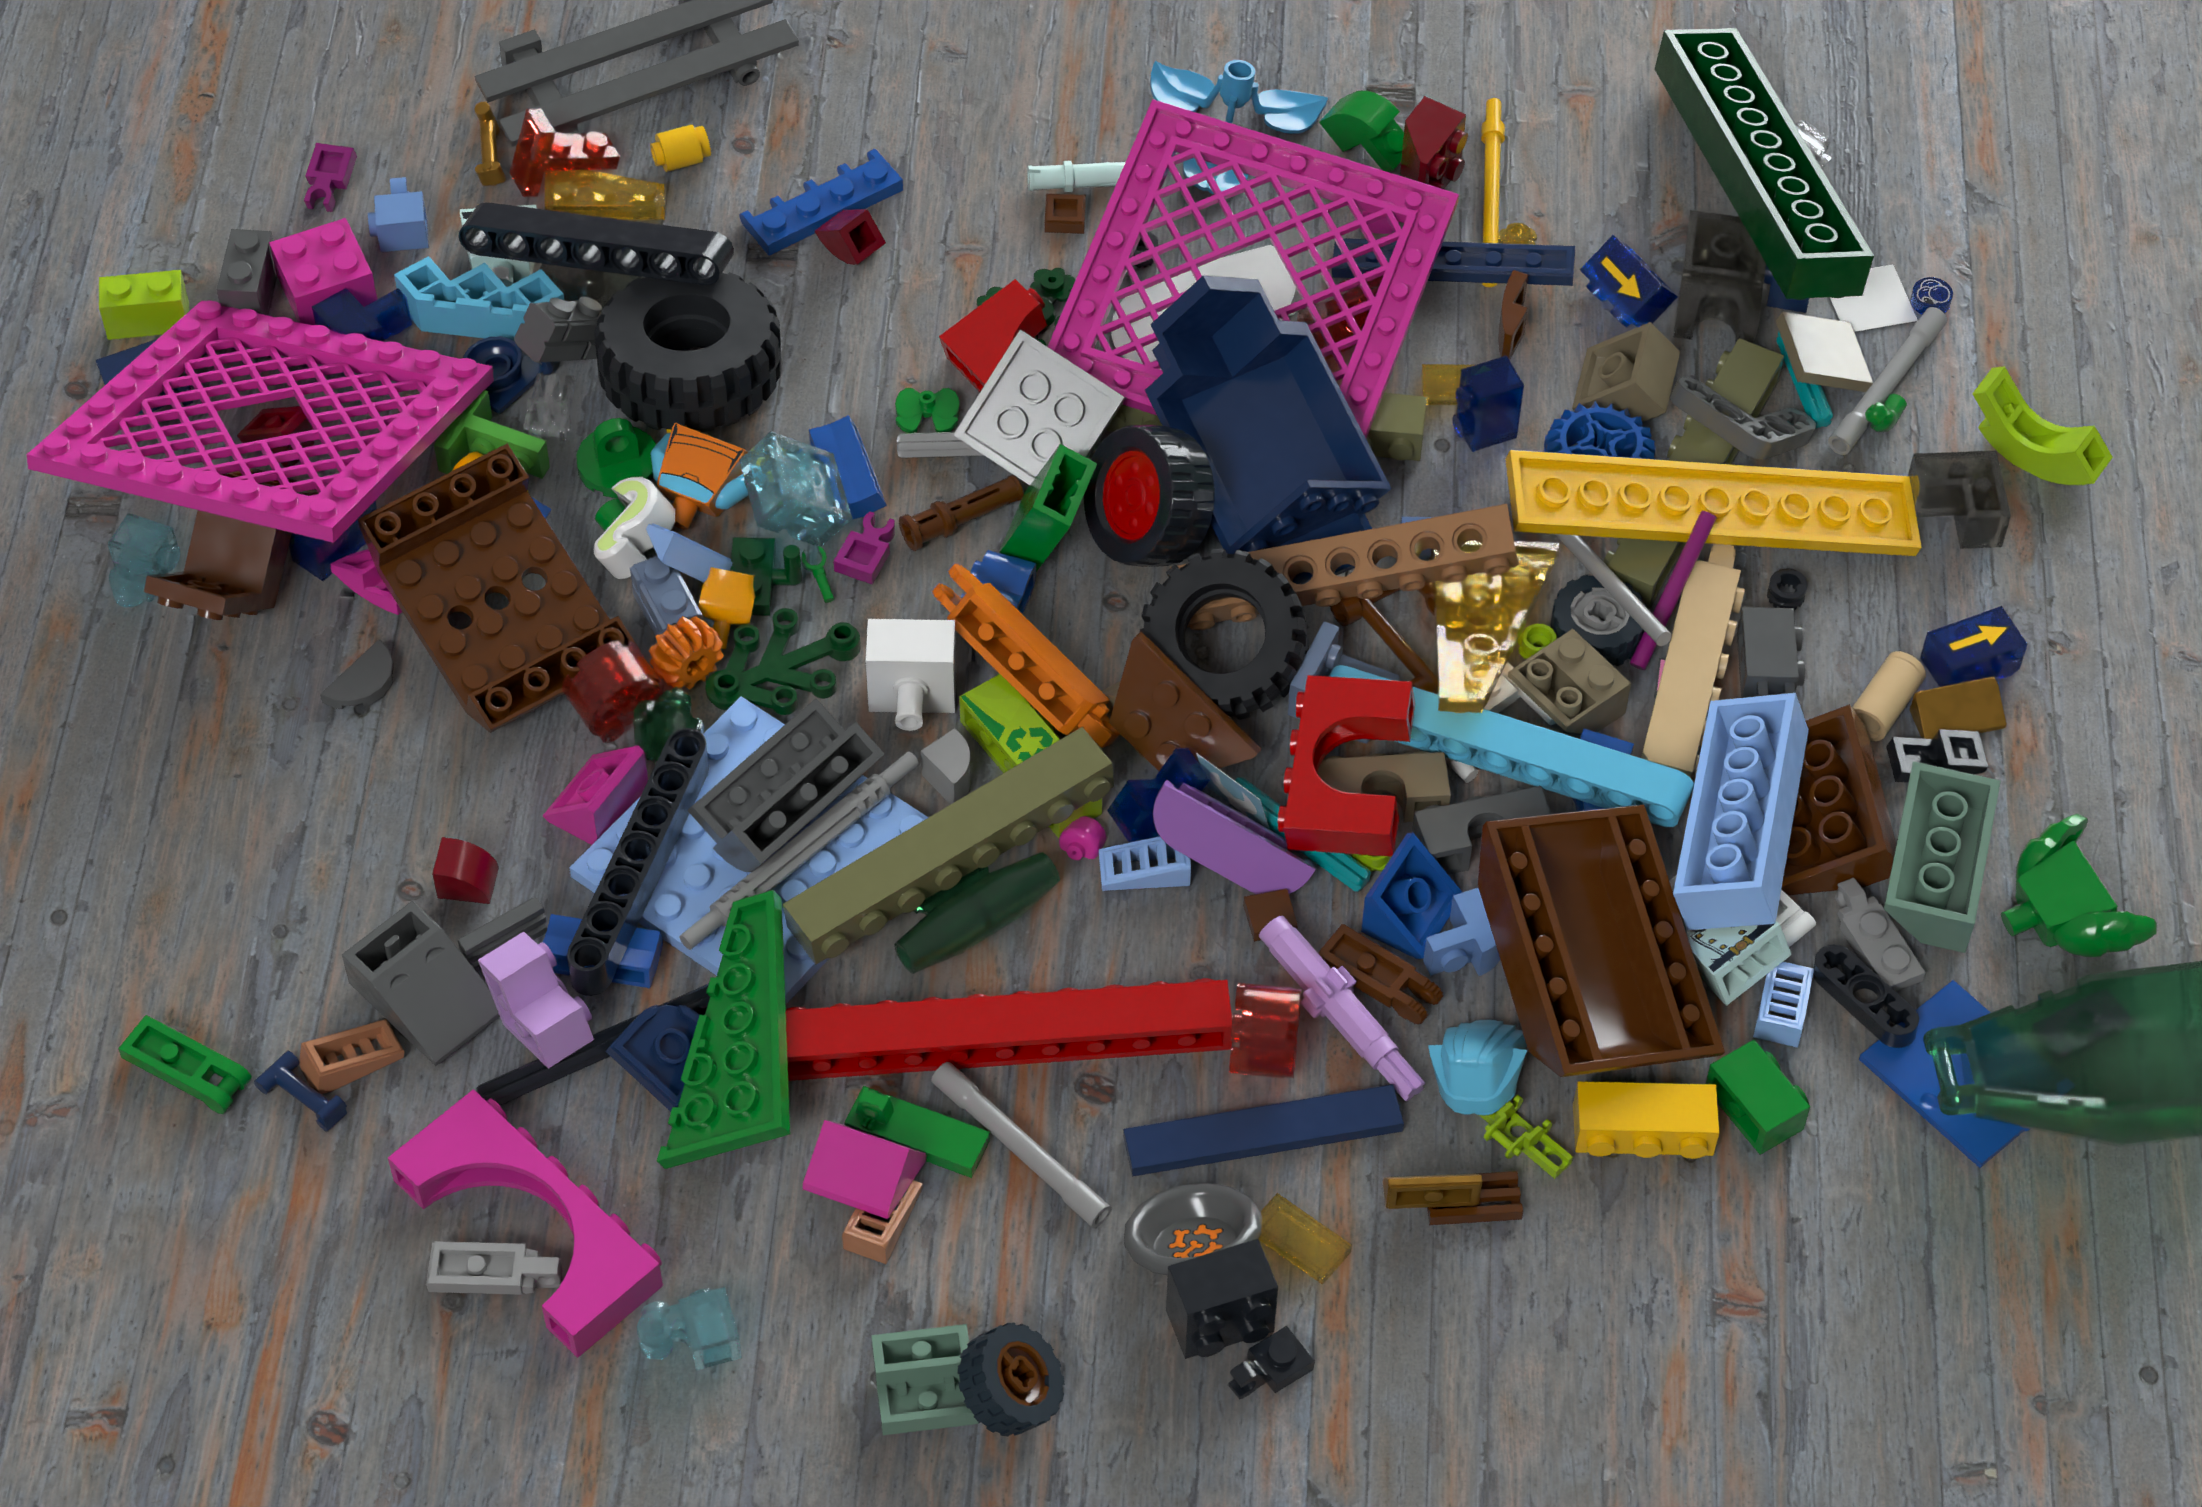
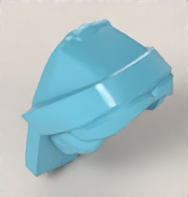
M1475 1020L1472 1023H1460L1458 1027L1446 1029L1442 1045H1428L1439 1092L1447 1106L1454 1112L1464 1115L1473 1113L1482 1116L1492 1115L1515 1096L1518 1078L1527 1050H1524L1527 1045L1522 1030H1517L1516 1025L1503 1024V1021Z

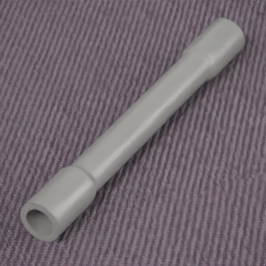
M1935 307L1926 309L1910 330L1908 338L1856 407L1845 416L1829 437L1828 444L1834 452L1840 455H1847L1867 429L1869 422L1865 419L1866 410L1871 405H1875L1876 402L1883 404L1923 350L1930 346L1945 326L1947 317L1940 309Z
M951 1062L942 1064L935 1071L931 1082L958 1107L970 1113L1062 1197L1064 1203L1092 1228H1096L1107 1219L1112 1209L1111 1206L1083 1181L1076 1179L988 1100L980 1092L979 1088Z

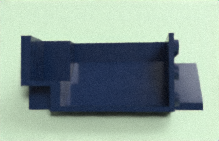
M1203 275L1150 324L1159 341V344L1152 352L1163 374L1148 386L1145 392L1162 426L1177 428L1192 436L1202 447L1209 460L1215 487L1211 525L1222 548L1225 549L1227 554L1235 555L1237 550L1252 552L1372 529L1365 513L1375 509L1380 503L1379 499L1392 488L1307 323L1279 320L1258 279ZM1344 564L1338 567L1334 574L1339 575L1355 567L1350 564ZM1309 572L1299 573L1292 582L1295 584H1305L1311 580L1313 574Z

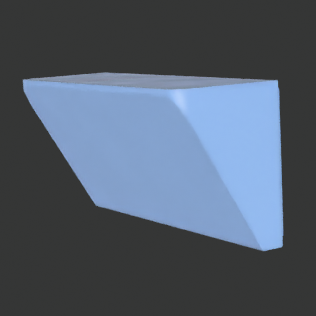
M654 523L652 525L648 524L646 528L657 556L662 563L701 582L706 581L710 567L730 570L733 564L730 558L674 531Z

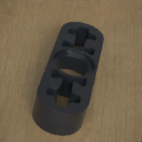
M1835 944L1824 946L1816 953L1813 973L1815 981L1883 1044L1893 1048L1906 1047L1915 1040L1919 1023L1917 1011L1854 953L1844 946ZM1827 964H1829L1833 968L1828 970L1826 966ZM1839 965H1841V966H1842V972H1841L1838 968H1836V967L1839 966ZM1859 989H1869L1878 996V999L1871 1003H1863L1858 1001L1853 993ZM1889 1021H1891L1892 1023H1894V1024H1896V1025L1893 1026V1027H1890V1026H1889ZM1903 1022L1905 1023V1028L1897 1024Z

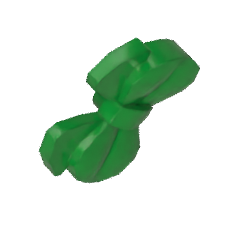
M905 388L899 392L896 398V425L903 432L916 433L921 424L922 416L925 418L932 417L936 432H951L958 425L960 412L959 398L956 392L950 388H943L935 394L932 391L919 393L913 388Z

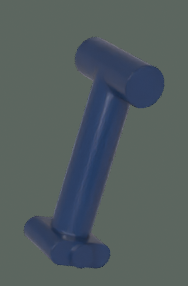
M286 1051L254 1080L255 1086L263 1094H267L276 1085H279L316 1113V1123L325 1132H328L347 1114L346 1103L337 1095L328 1100L291 1071L300 1062L292 1052Z

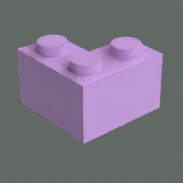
M522 932L478 959L503 1025L548 1069L594 1040L588 1021L592 1019V1015L587 1005L579 996L572 998L568 994L563 982L554 974L553 967L557 965L553 953L544 942L537 944L525 932Z

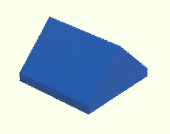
M1413 832L1406 834L1366 895L1361 932L1415 959H1423L1426 937L1440 933L1450 917L1453 895L1463 892Z

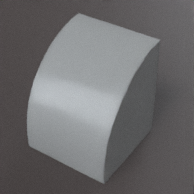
M954 728L921 750L922 776L950 805L966 796L971 785L969 746L961 733Z

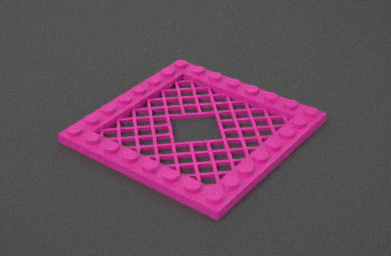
M1152 99L1047 347L1126 397L1122 405L1157 415L1145 389L1163 372L1160 370L1157 360L1150 362L1143 347L1158 341L1155 333L1138 339L1131 323L1147 316H1151L1153 321L1159 317L1157 312L1170 307L1186 292L1184 291L1179 294L1171 278L1191 270L1197 281L1202 277L1198 267L1270 238L1302 297V300L1275 310L1278 319L1290 321L1289 314L1307 307L1315 322L1308 325L1311 333L1320 331L1327 344V347L1320 349L1323 356L1326 357L1332 354L1340 370L1332 374L1336 381L1343 378L1340 389L1365 438H1367L1457 207L1459 194ZM1195 158L1202 172L1183 180L1175 165ZM1205 161L1218 166L1209 169ZM1233 170L1240 184L1221 192L1214 177ZM1168 171H1170L1176 183L1162 188ZM1243 173L1255 176L1256 178L1247 181ZM1207 180L1214 195L1195 203L1188 187ZM1271 181L1278 197L1259 204L1252 189ZM1282 185L1293 188L1294 190L1285 193ZM1181 191L1188 206L1168 213L1161 198ZM1245 192L1252 207L1233 215L1226 199ZM1309 193L1317 208L1298 216L1290 201ZM1320 197L1333 202L1324 205ZM1219 203L1226 218L1207 226L1200 210ZM1156 204L1162 217L1148 222L1153 207ZM1283 204L1291 219L1272 227L1264 212ZM1348 205L1355 221L1337 228L1329 213ZM1359 209L1370 212L1372 214L1363 217ZM1193 214L1200 229L1181 236L1173 221ZM1257 215L1265 230L1245 237L1238 222ZM1322 216L1329 232L1310 239L1303 223ZM1386 217L1394 233L1375 240L1368 224ZM1397 221L1404 223L1402 229ZM1167 225L1174 240L1154 247L1147 232ZM1231 226L1239 241L1219 248L1212 233ZM1296 227L1303 242L1284 250L1277 234ZM1360 228L1368 244L1349 251L1342 235ZM1205 236L1213 252L1193 259L1185 244ZM1140 238H1142L1148 250L1133 256ZM1334 239L1342 254L1323 262L1315 247ZM1397 241L1388 263L1380 248ZM1179 248L1186 263L1166 270L1159 255ZM1308 250L1316 265L1297 273L1289 257ZM1373 251L1381 267L1362 274L1354 259ZM1152 258L1160 274L1140 281L1133 266ZM1347 262L1355 277L1335 285L1328 269ZM1128 272L1133 285L1119 290L1124 276ZM1321 273L1328 289L1309 296L1302 280ZM1384 275L1374 297L1367 282ZM1165 282L1172 297L1152 304L1145 289ZM1359 285L1368 301L1348 308L1340 293ZM1138 292L1146 308L1126 316L1118 300ZM1333 296L1341 312L1322 319L1314 304ZM1113 305L1119 319L1105 324ZM1370 309L1361 331L1353 316ZM1346 319L1354 335L1335 343L1326 327ZM1124 326L1131 342L1111 350L1104 334ZM1098 340L1104 351L1094 349ZM1356 344L1347 366L1339 351ZM1136 350L1143 364L1120 356Z
M200 301L26 454L28 469L334 543L494 381L493 366L476 363V361L469 358L458 359L440 355L433 350H418L405 347L398 342L374 340L358 333L348 334L334 331L323 325L312 326L295 322L287 317H272L259 314L252 309L222 307L216 301ZM232 347L236 350V352L220 355L215 353L216 350ZM204 353H206L208 356L200 358ZM271 356L273 359L258 363H253L251 360L254 358ZM238 361L244 363L242 366L226 369L222 365ZM307 364L309 367L308 369L292 372L287 368ZM210 366L215 368V371L199 374L194 372V369ZM279 369L281 373L261 377L259 374L260 372ZM185 371L187 376L179 377ZM342 372L346 376L331 380H326V378L324 377L326 375ZM249 374L252 379L232 382L230 379ZM316 378L317 380L315 383L299 386L296 381ZM222 380L223 382L222 385L203 388L201 384ZM375 381H381L382 383L381 386L365 389L361 385ZM287 383L289 386L288 388L269 391L267 386ZM193 385L195 389L179 393H174V391L172 390L174 388ZM352 386L354 391L339 394L333 392V389ZM256 388L260 391V393L240 396L238 393ZM417 389L420 393L405 397H400V395L398 394L399 392ZM162 391H164L166 394L163 396H158ZM322 391L326 395L323 397H317L307 400L304 396L306 394L317 393ZM224 394H230L231 396L229 399L213 402L209 398ZM388 394L391 397L389 400L373 403L370 400L372 397ZM295 397L314 430L235 445L217 411ZM200 399L203 403L182 407L180 404L181 402ZM361 400L363 404L343 408L341 403ZM170 404L173 407V409L171 410H165L153 413L151 410V408L160 407ZM330 405L334 408V410L316 414L312 410ZM392 409H398L400 412L383 417L378 413ZM141 410H142L143 413H144V415L135 416V415H137ZM208 413L210 418L189 421L188 419L189 416ZM369 414L372 418L357 422L350 420V417ZM173 419H179L181 422L180 424L160 427L158 423ZM339 419L343 423L325 428L321 425V423ZM150 424L152 428L132 433L129 430L131 427ZM214 427L218 430L216 433L200 436L195 432ZM378 428L380 433L362 437L358 433L359 431ZM119 430H120L121 433H122L121 435L113 436V435H114L115 433H117ZM187 433L189 437L174 441H168L166 438L167 436ZM349 434L351 439L331 442L329 437ZM156 438L159 441L158 444L138 447L136 443ZM318 439L322 442L320 445L302 448L300 445L302 442ZM224 442L226 447L205 450L203 446ZM128 444L130 449L118 451L109 447ZM291 445L293 450L274 454L271 451V448ZM193 447L197 451L176 456L174 453L177 450ZM358 448L360 452L342 457L338 454L339 451ZM262 451L263 456L243 459L241 454ZM165 453L167 458L158 460L145 457ZM329 454L331 459L310 462L308 457ZM232 456L234 459L232 462L213 465L211 461ZM298 459L301 462V465L281 468L279 465L282 462ZM203 462L205 467L194 469L183 465ZM267 465H270L272 469L270 471L251 474L249 470L251 468L262 467ZM335 468L339 471V474L319 477L317 472ZM240 471L242 476L234 478L220 475ZM308 474L310 478L308 480L289 483L287 479L289 477ZM278 480L280 485L272 487L258 484ZM316 489L319 494L307 496L297 492Z

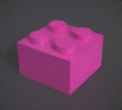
M346 218L269 242L276 276L299 323L312 326L320 325L379 305L372 271Z

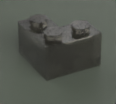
M1997 451L1913 454L1908 476H1910L1916 517L1953 516L1960 549L2002 547L2011 514Z

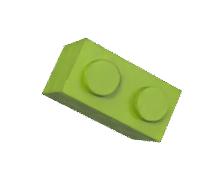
M181 270L99 277V310L107 339L163 335L189 312V300Z

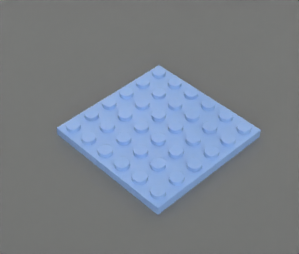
M741 696L703 734L707 743L709 771L695 803L785 724ZM862 775L788 842L863 783L867 777ZM892 793L772 889L782 898L785 1005L830 958H826L815 965L787 928L783 903L929 818ZM640 797L569 867L571 878L595 893ZM689 814L639 924L649 930L660 931L664 941L717 976L723 955L719 951V947L726 926L721 925L691 950L682 944L679 936L710 912V905L751 872H744L733 867L718 855L713 849L717 843L694 817Z

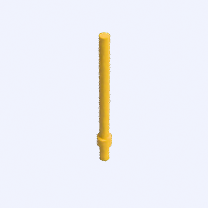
M1490 98L1486 101V120L1481 126V140L1485 144L1482 243H1498L1500 152L1501 144L1505 140V124L1501 121L1502 102L1497 98ZM1482 283V285L1490 288L1496 286L1497 283Z

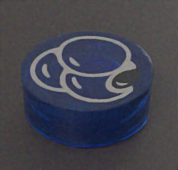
M1923 278L1917 281L1913 287L1910 299L1911 305L1922 315L1929 307L1938 308L1945 314L1950 308L1953 291L1947 282L1939 278Z

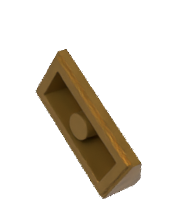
M1995 677L1918 691L1913 696L1909 710L1922 739H1933L1939 729L1978 731L1980 734L2004 729L2007 725L1999 686Z
M1456 1174L1383 1178L1385 1208L1403 1209L1477 1205L1480 1199L1482 1175Z

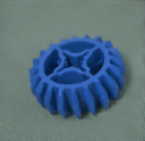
M1595 401L1589 409L1579 403L1574 412L1565 409L1561 419H1554L1548 435L1545 436L1544 452L1655 460L1656 446L1655 441L1651 439L1650 428L1642 427L1641 416L1630 418L1628 408L1619 412L1614 409L1613 403L1607 408H1600Z

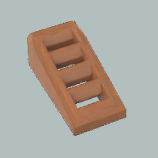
M387 1019L301 1043L299 1065L309 1085L320 1094H326L404 1058L405 1052ZM377 1039L382 1049L375 1051L370 1041ZM360 1047L363 1055L358 1056L354 1048ZM342 1054L344 1060L339 1062L337 1056Z
M915 1180L912 1181L905 1196L897 1204L899 1205L898 1208L894 1209L889 1216L891 1218L889 1223L871 1217V1213L856 1208L842 1234L843 1249L887 1264L923 1189V1183ZM865 1225L883 1231L882 1235L864 1230Z

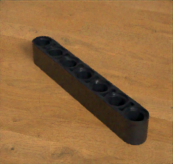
M489 202L476 206L458 235L461 245L467 251L480 256L700 285L716 283L734 255L732 242L723 234L714 231Z
M678 729L668 738L568 948L567 960L571 984L576 992L582 995H599L611 984L690 814L687 810L694 805L709 771L707 743L705 736L696 729ZM594 965V967L584 968L585 966Z

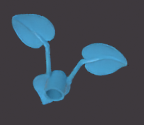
M1232 60L1226 63L1223 75L1218 76L1215 86L1210 79L1201 74L1171 68L1157 61L1153 64L1150 78L1151 92L1155 100L1196 112L1199 106L1205 109L1209 108L1220 92L1224 104L1228 106L1225 122L1231 124L1235 108L1243 107L1251 98L1255 113L1264 114V122L1268 127L1290 134L1303 133L1309 130L1316 123L1328 100V97L1277 89L1262 91L1258 94L1259 84L1254 82L1255 68L1243 60ZM1195 158L1184 161L1183 174L1185 178L1202 172ZM1205 161L1209 169L1218 166ZM1233 170L1214 177L1221 192L1240 184ZM1243 173L1244 176H1245V178H1246V180H1247V179H1248V174ZM1207 180L1194 185L1202 191L1214 194Z

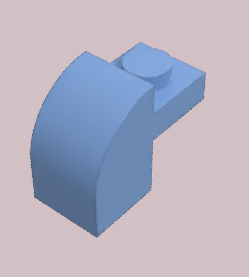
M1479 888L1453 895L1450 922L1454 929L1426 937L1423 962L1430 976L1443 971L1455 972L1470 962L1473 964L1478 976H1481L1492 970L1500 961V957Z

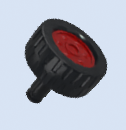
M1129 425L1112 432L1101 442L1091 459L1097 465L1084 494L1085 516L1095 543L1106 556L1124 565L1159 567L1182 562L1191 556L1202 543L1209 529L1214 510V479L1204 450L1192 436L1177 428L1157 425Z

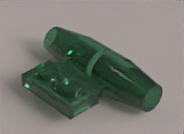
M1043 852L1004 866L989 873L988 866L977 868L962 877L954 887L948 890H940L925 899L914 910L916 914L922 913L926 916L895 942L894 948L899 960L910 973L914 974L963 954L1020 918L1059 883L1060 876L1052 860Z

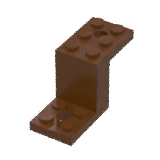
M259 469L250 470L251 474L265 472ZM240 471L220 474L231 478L242 476ZM287 478L289 483L298 482L297 480ZM278 480L258 483L269 487L280 485ZM316 489L297 492L307 496L319 494ZM197 510L184 571L147 575L143 592L158 596L157 603L167 607L183 609L185 604L198 608L197 615L208 619L223 620V616L240 618L241 613L258 615V610L275 608L292 533Z

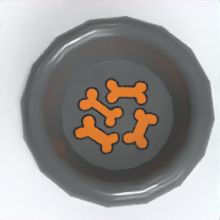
M1211 1183L1180 1185L1155 1194L1135 1209L1125 1224L1124 1246L1135 1263L1153 1273L1168 1275V1266L1258 1239L1261 1235L1262 1214L1249 1196L1232 1187Z

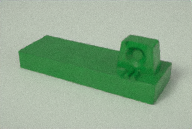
M866 1086L862 1087L844 1122L845 1126L926 1153V1162L969 1178L973 1177L990 1142L989 1131L899 1098L885 1095Z

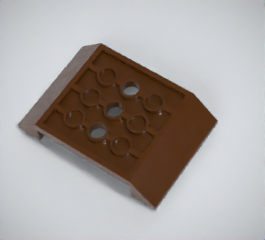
M508 443L358 519V525L381 579L465 712L490 733L640 654L639 647L619 616L611 620L609 619L527 491L529 476ZM531 573L541 575L545 579L546 585L540 590H530L522 583L523 577ZM491 593H501L508 598L509 604L504 609L495 610L486 604L485 599ZM455 612H463L471 618L472 623L465 629H456L449 624L448 618Z

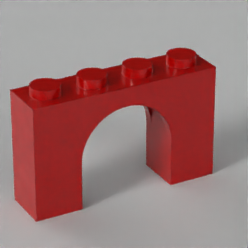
M1307 675L1305 692H1298L1296 698V717L1300 718L1299 730L1292 729L1290 736V755L1294 756L1293 767H1286L1284 774V793L1288 794L1287 806L1280 805L1278 812V831L1285 833L1288 850L1392 857L1395 851L1399 823L1396 796L1347 793L1336 790L1321 780L1318 776V769L1325 756L1331 750L1348 741L1372 739L1410 742L1415 711V698L1411 681Z

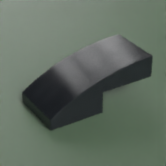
M1939 729L1933 739L1892 737L1886 746L1895 782H1909L1913 761L1973 775L1983 773L1988 768L1978 731Z

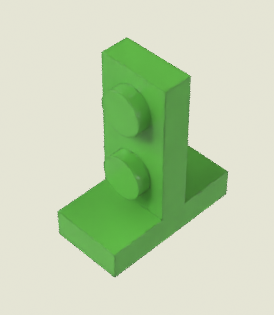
M486 390L441 433L434 444L438 471L446 474L452 472L454 466L468 453L477 451L485 455L507 443L526 473L543 479L550 468L545 440L490 421L492 419L489 394Z

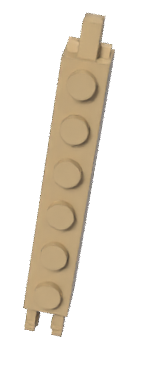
M1713 544L1708 562L1696 561L1684 586L1641 755L1642 759L1679 770L1693 781L1696 778L1700 755H1697L1698 747L1702 746L1707 721L1705 718L1709 711L1710 701L1719 700L1721 688L1713 686L1715 678L1723 680L1729 659L1728 654L1721 653L1723 645L1731 646L1737 621L1729 620L1731 612L1739 614L1745 592L1744 588L1737 587L1741 570L1733 568L1736 550L1731 545Z

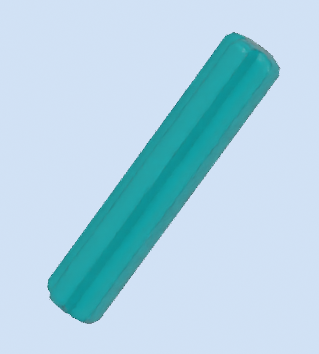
M1778 331L1776 342L1781 354L1784 355L1785 364L1806 414L1815 421L1816 429L1822 426H1829L1832 422L1833 413L1822 386L1797 382L1783 340Z

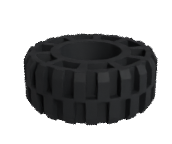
M730 272L728 274L722 273L717 282L712 285L647 277L641 279L638 277L629 282L623 291L618 290L610 298L597 319V328L595 329L594 336L600 385L605 390L606 397L617 409L621 408V411L628 418L635 422L642 421L647 427L661 430V428L672 430L674 423H678L693 430L707 432L714 430L718 426L735 424L744 415L748 414L750 416L763 404L762 400L766 401L777 386L776 382L781 377L780 322L777 318L776 310L768 298L764 297V294L751 282L747 284L740 276ZM685 347L703 348L694 351H675V349Z

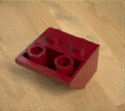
M1424 96L1405 120L1400 176L1444 190L1450 181L1456 182L1465 165V161L1461 157L1468 138V133L1464 132L1466 114Z

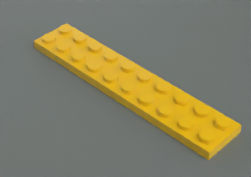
M1510 450L1505 459L1515 532L1687 542L1700 512L1706 511L1717 517L1705 542L1708 544L1916 556L1922 548L1910 476Z

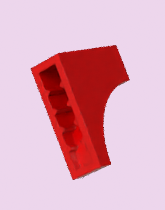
M1014 279L939 336L947 359L979 392H981L1019 330L1026 332L1034 338L1047 326L1042 309L1045 308L1042 298L1033 288L1030 287L1026 290Z

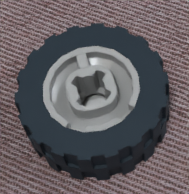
M1587 574L1580 576L1577 580L1572 579L1567 582L1565 588L1559 590L1557 599L1554 600L1550 627L1554 630L1557 639L1571 629H1574L1612 666L1622 665L1625 660L1633 657L1644 630L1594 576H1588ZM1628 582L1624 583L1631 590V592L1642 602V596L1640 595V593L1636 592L1633 589V586L1630 585Z

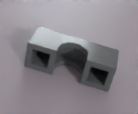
M1541 786L1528 789L1515 788L1503 794L1489 797L1475 796L1464 802L1445 806L1432 805L1421 811L1414 812L1412 832L1449 875L1469 870L1472 850L1471 841L1482 837V828L1486 821L1551 815V811Z

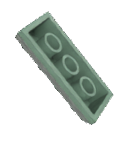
M1913 761L1884 910L1920 943L1965 953L1975 925L2001 780Z

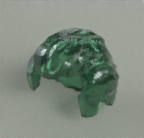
M680 687L666 690L657 700H642L634 710L635 745H639L644 751L646 760L657 763L668 738L678 729L692 728L700 731L702 734L704 733V721L694 718L691 713V695L684 692Z

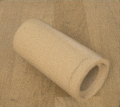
M1901 651L1890 653L1852 707L1867 728L1870 741L1884 739L1926 678V671L1923 665L1908 653Z

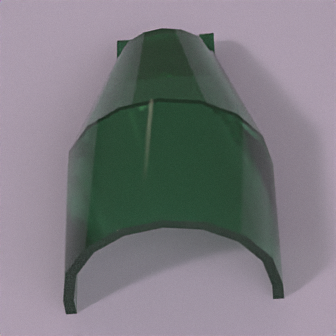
M2202 961L2089 974L2077 979L2076 986L2056 994L2052 990L2038 994V1001L2018 1009L2010 1005L1964 1024L1938 1027L1924 1034L1925 1049L1929 1055H1932L1940 1087L1937 1099L1943 1114L1961 1115L1972 1113L1974 1118L2117 1147L2202 1137ZM1961 1054L1965 1085L1958 1086L1951 1055Z

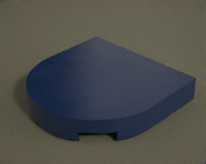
M683 1005L651 1006L639 1014L605 1051L670 1112L672 1107H678L685 1085L681 1081V1076L699 1014Z

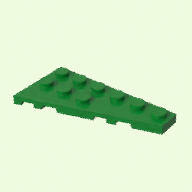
M774 890L732 903L719 951L723 954L717 976L710 978L706 992L710 996L705 1015H699L681 1076V1081L685 1085L678 1107H672L668 1124L672 1127L667 1146H661L657 1162L664 1169L790 1135L782 898Z

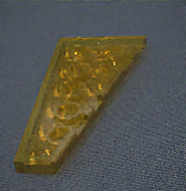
M1468 541L1461 547V550L1466 553H1472L1477 551L1482 544L1478 541ZM1514 541L1519 566L1510 567L1508 572L1500 575H1486L1485 572L1468 575L1465 580L1457 583H1444L1442 580L1434 582L1438 711L1483 713L1559 557L1560 543ZM1436 549L1432 550L1434 559L1439 554V551Z

